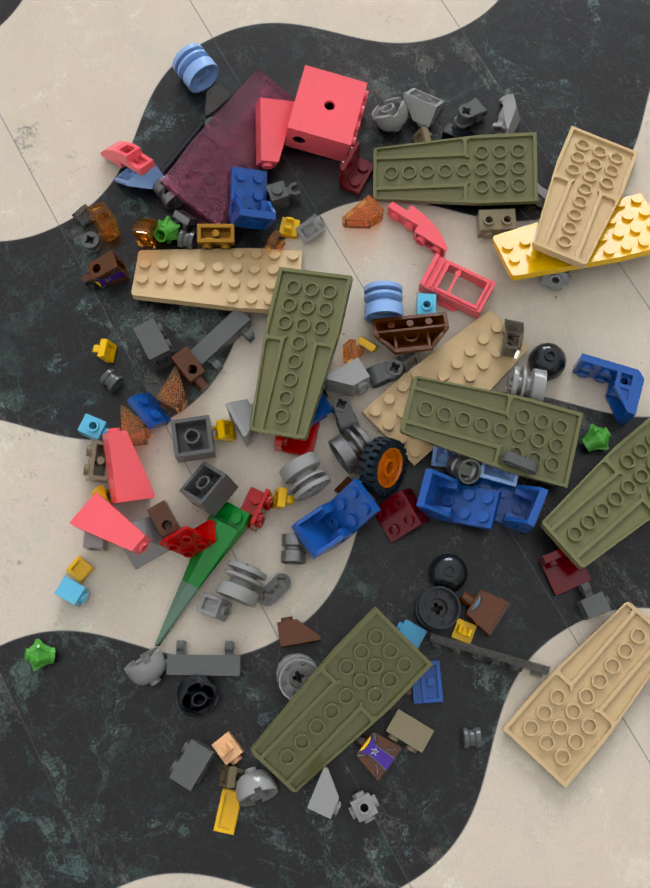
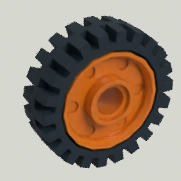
M378 436V438H374L373 441L368 443L369 447H365L364 451L366 453L361 455L363 461L359 462L361 469H358V474H361L359 480L362 481L361 483L368 492L386 496L391 495V492L394 493L396 488L400 486L399 481H403L404 477L402 475L406 474L407 471L404 468L408 465V462H405L408 459V455L405 454L407 450L401 441Z

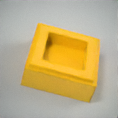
M362 336L357 341L359 345L371 352H376L379 348V345Z
M79 555L66 571L78 582L82 583L95 568Z

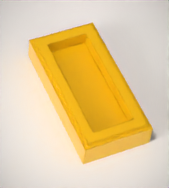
M223 787L213 831L234 835L240 810L234 789Z

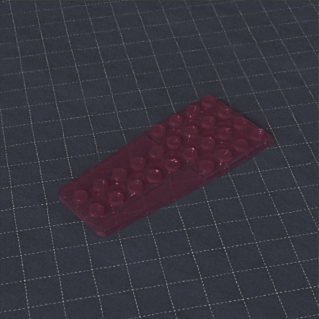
M257 70L199 132L160 182L161 185L212 224H224L229 217L231 167L261 170L262 168L256 167L255 104L262 97L295 102V99L260 70Z

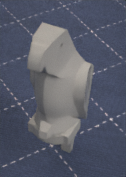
M506 94L499 100L503 107L499 112L497 123H494L492 126L494 134L515 133L520 122L514 94Z

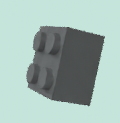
M154 318L133 328L155 372L173 364L171 357L176 353L161 323L156 324Z
M209 415L171 420L174 454L178 463L216 457L212 421Z
M204 461L179 491L192 504L214 517L237 490L238 486L226 473Z
M192 739L184 744L181 749L182 757L175 760L169 770L172 772L169 778L189 791L196 789L217 754L213 748L198 739Z

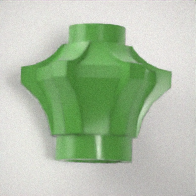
M166 216L165 220L161 221L159 219L157 221L154 236L159 242L171 244L173 240L178 241L179 227L181 226L173 222L170 216Z
M591 424L588 433L581 440L589 452L598 449L607 451L609 449V438L612 436L606 427L601 428Z
M35 639L34 644L30 648H25L24 661H28L31 664L33 671H37L44 665L54 664L55 647H50L42 643L40 639Z

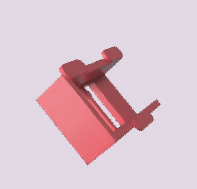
M436 253L419 284L418 291L436 294L439 306L451 312L459 310L478 319L495 287L496 281L484 278ZM446 271L456 275L447 292L438 288ZM458 277L466 279L484 289L476 305L450 294Z

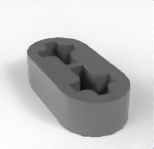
M504 451L501 459L502 463L531 475H536L539 468L537 462L510 451Z
M283 573L276 575L259 592L260 602L265 606L273 605L289 590L291 586L289 576ZM279 578L281 580L287 579L285 582L286 587L280 586L277 590L275 589L279 584L277 581ZM272 590L275 591V592L271 595V597H272V600H271V601H269V600L263 601V599H264V595H263V594H264L265 592L269 594Z

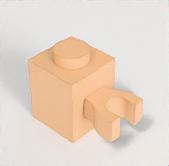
M227 732L212 744V747L225 765L230 763L235 765L243 758L241 754L244 750L231 732Z

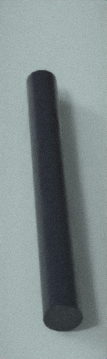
M203 121L198 123L161 168L160 171L164 176L205 128Z

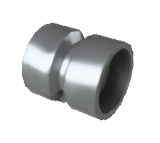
M171 175L159 178L153 185V190L161 198L162 203L168 210L178 208L186 200V195L178 187L177 182Z
M454 454L447 461L446 469L448 474L465 484L476 482L481 475V466L474 459Z
M296 533L282 534L281 546L284 550L281 551V563L291 565L306 564V552L303 551L306 547Z

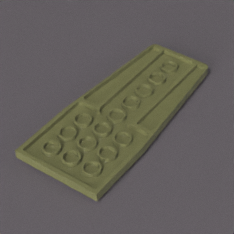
M537 132L483 134L377 147L373 150V198L377 202L472 206L538 204Z
M279 267L266 321L250 429L254 433L302 441L307 440L342 331L353 282L352 276Z
M415 376L411 381L400 433L460 456L474 459L479 463L509 474L566 489L568 488L583 413L527 397ZM504 451H510L537 462L539 468L536 475L527 474L502 463L501 459Z
M650 417L618 443L540 523V527L578 569L585 568L650 520Z
M374 607L327 655L252 745V754L292 792H297L320 772L324 766L329 764L389 711L433 664L377 607Z

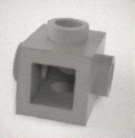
M569 271L544 275L540 283L547 285L551 290L558 289L561 291L563 285H568L571 275H568Z
M363 790L352 795L353 799L350 800L351 806L348 809L353 819L358 818L359 822L364 821L365 824L376 818L375 814L378 813L376 808L380 806L375 795L370 796L368 791L364 793ZM367 804L368 810L363 812L360 810V806Z

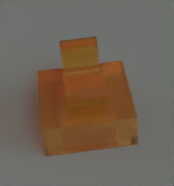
M274 229L263 249L269 251L272 249L282 250L285 242L278 239L281 233Z
M349 339L343 345L344 363H349L364 355V347L357 346L355 339Z

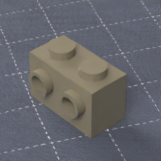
M515 209L478 210L476 217L478 238L492 239L495 235L517 229Z
M93 440L91 445H87L86 456L89 457L88 464L84 465L83 475L86 476V481L106 483L108 481L103 441Z
M399 709L396 710L385 730L389 733L388 738L396 743L399 740L407 744L405 748L414 754L417 751L421 753L424 751L434 732L431 728Z

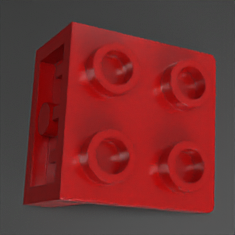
M320 422L311 427L308 438L305 441L276 436L274 442L275 451L298 456L314 452Z
M251 487L240 508L253 515L247 527L252 531L256 532L258 528H262L266 519L264 514L266 510L270 511L274 500H272L273 496L270 489L266 488L265 492Z
M209 519L194 529L184 526L161 540L160 546L184 557H193L195 554L216 543V524Z

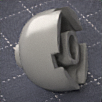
M394 97L383 101L385 105L381 107L377 105L371 114L378 128L383 131H399L408 118V109L404 99L402 101L401 97Z
M155 647L139 655L140 658L138 660H132L124 668L128 677L135 684L147 685L150 683L153 686L161 681L160 676L165 672L166 660L161 650Z
M251 767L244 771L245 774L239 778L235 789L239 805L244 807L255 805V801L260 799L264 802L278 793L274 777L268 771L256 769V767Z

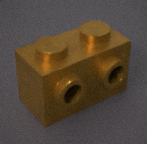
M197 224L198 246L204 250H212L213 247H220V249L235 247V225Z

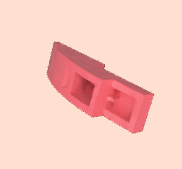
M118 141L100 152L101 156L121 168L127 166L140 175L147 173L155 166L153 159L144 155L139 146L130 142Z
M391 202L387 212L389 218L394 222L404 225L408 231H414L413 239L418 245L425 246L434 255L437 253L444 258L447 245L435 225L412 205L408 210H405L396 203Z

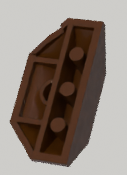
M446 312L371 319L373 336L395 355L433 351L449 329Z

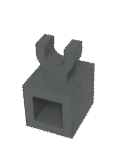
M283 180L266 186L268 200L275 211L290 206L289 198L301 197L300 191H292L297 188L296 182L291 183L288 187L285 186Z
M589 582L578 586L584 599L576 603L585 621L611 610V602L602 591L593 594Z

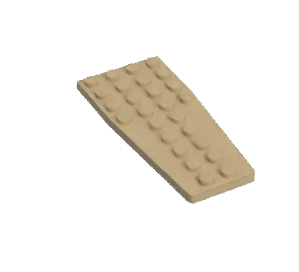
M571 126L552 173L532 242V248L581 269L585 268L625 190L638 152Z
M262 248L141 250L138 253L131 291L132 297L135 300L227 311L236 310L248 313H268L279 267L302 269L303 250Z
M487 311L419 364L411 368L410 371L403 374L366 407L362 414L384 437L401 441L407 450L405 453L408 455L407 461L415 467L433 451L434 446L400 433V426L412 379L415 376L436 380L443 377L446 382L492 390L512 369L513 365L524 356L528 346L492 311Z
M630 602L623 603L540 683L501 728L564 788L569 785L606 741L649 680L650 619Z

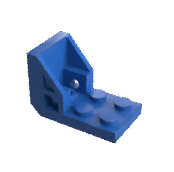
M231 167L230 224L241 228L267 230L276 220V211L271 202L266 201L267 171Z
M582 353L573 366L572 373L577 374L581 378L589 377L595 379L598 383H608L605 399L617 423L626 425L636 415L645 380L638 369Z
M426 468L416 506L427 517L435 520L493 531L502 493L497 490L462 485L458 479L434 469Z
M481 477L474 484V487L500 491L502 494L495 522L526 534L535 526L549 491L542 487L517 485L515 488Z
M356 478L330 502L319 506L295 522L291 528L313 559L347 541L381 509L360 480Z

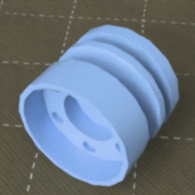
M199 43L185 46L173 59V70L193 93L205 91L218 78L220 72L218 65L209 57L208 53Z
M376 281L367 284L364 287V302L366 303L364 306V320L372 324L371 319L403 316V304L401 303L403 300V287L393 281Z

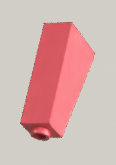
M260 97L255 104L256 167L270 170L279 162L286 138L287 126L294 106L293 101Z
M120 428L108 429V432L102 434L111 503L155 498L154 491L127 430L120 431Z
M97 492L69 522L84 532L137 555L145 552L152 541Z

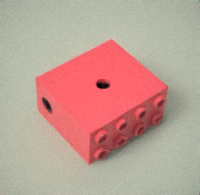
M305 65L287 126L285 146L341 162L345 161L348 157L349 148L351 146L354 147L369 93L366 90L367 82Z

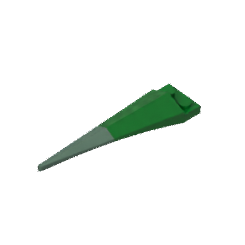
M226 502L214 517L208 516L207 520L210 519L216 524V543L191 557L155 646H160L202 584L245 533L253 517L252 514Z

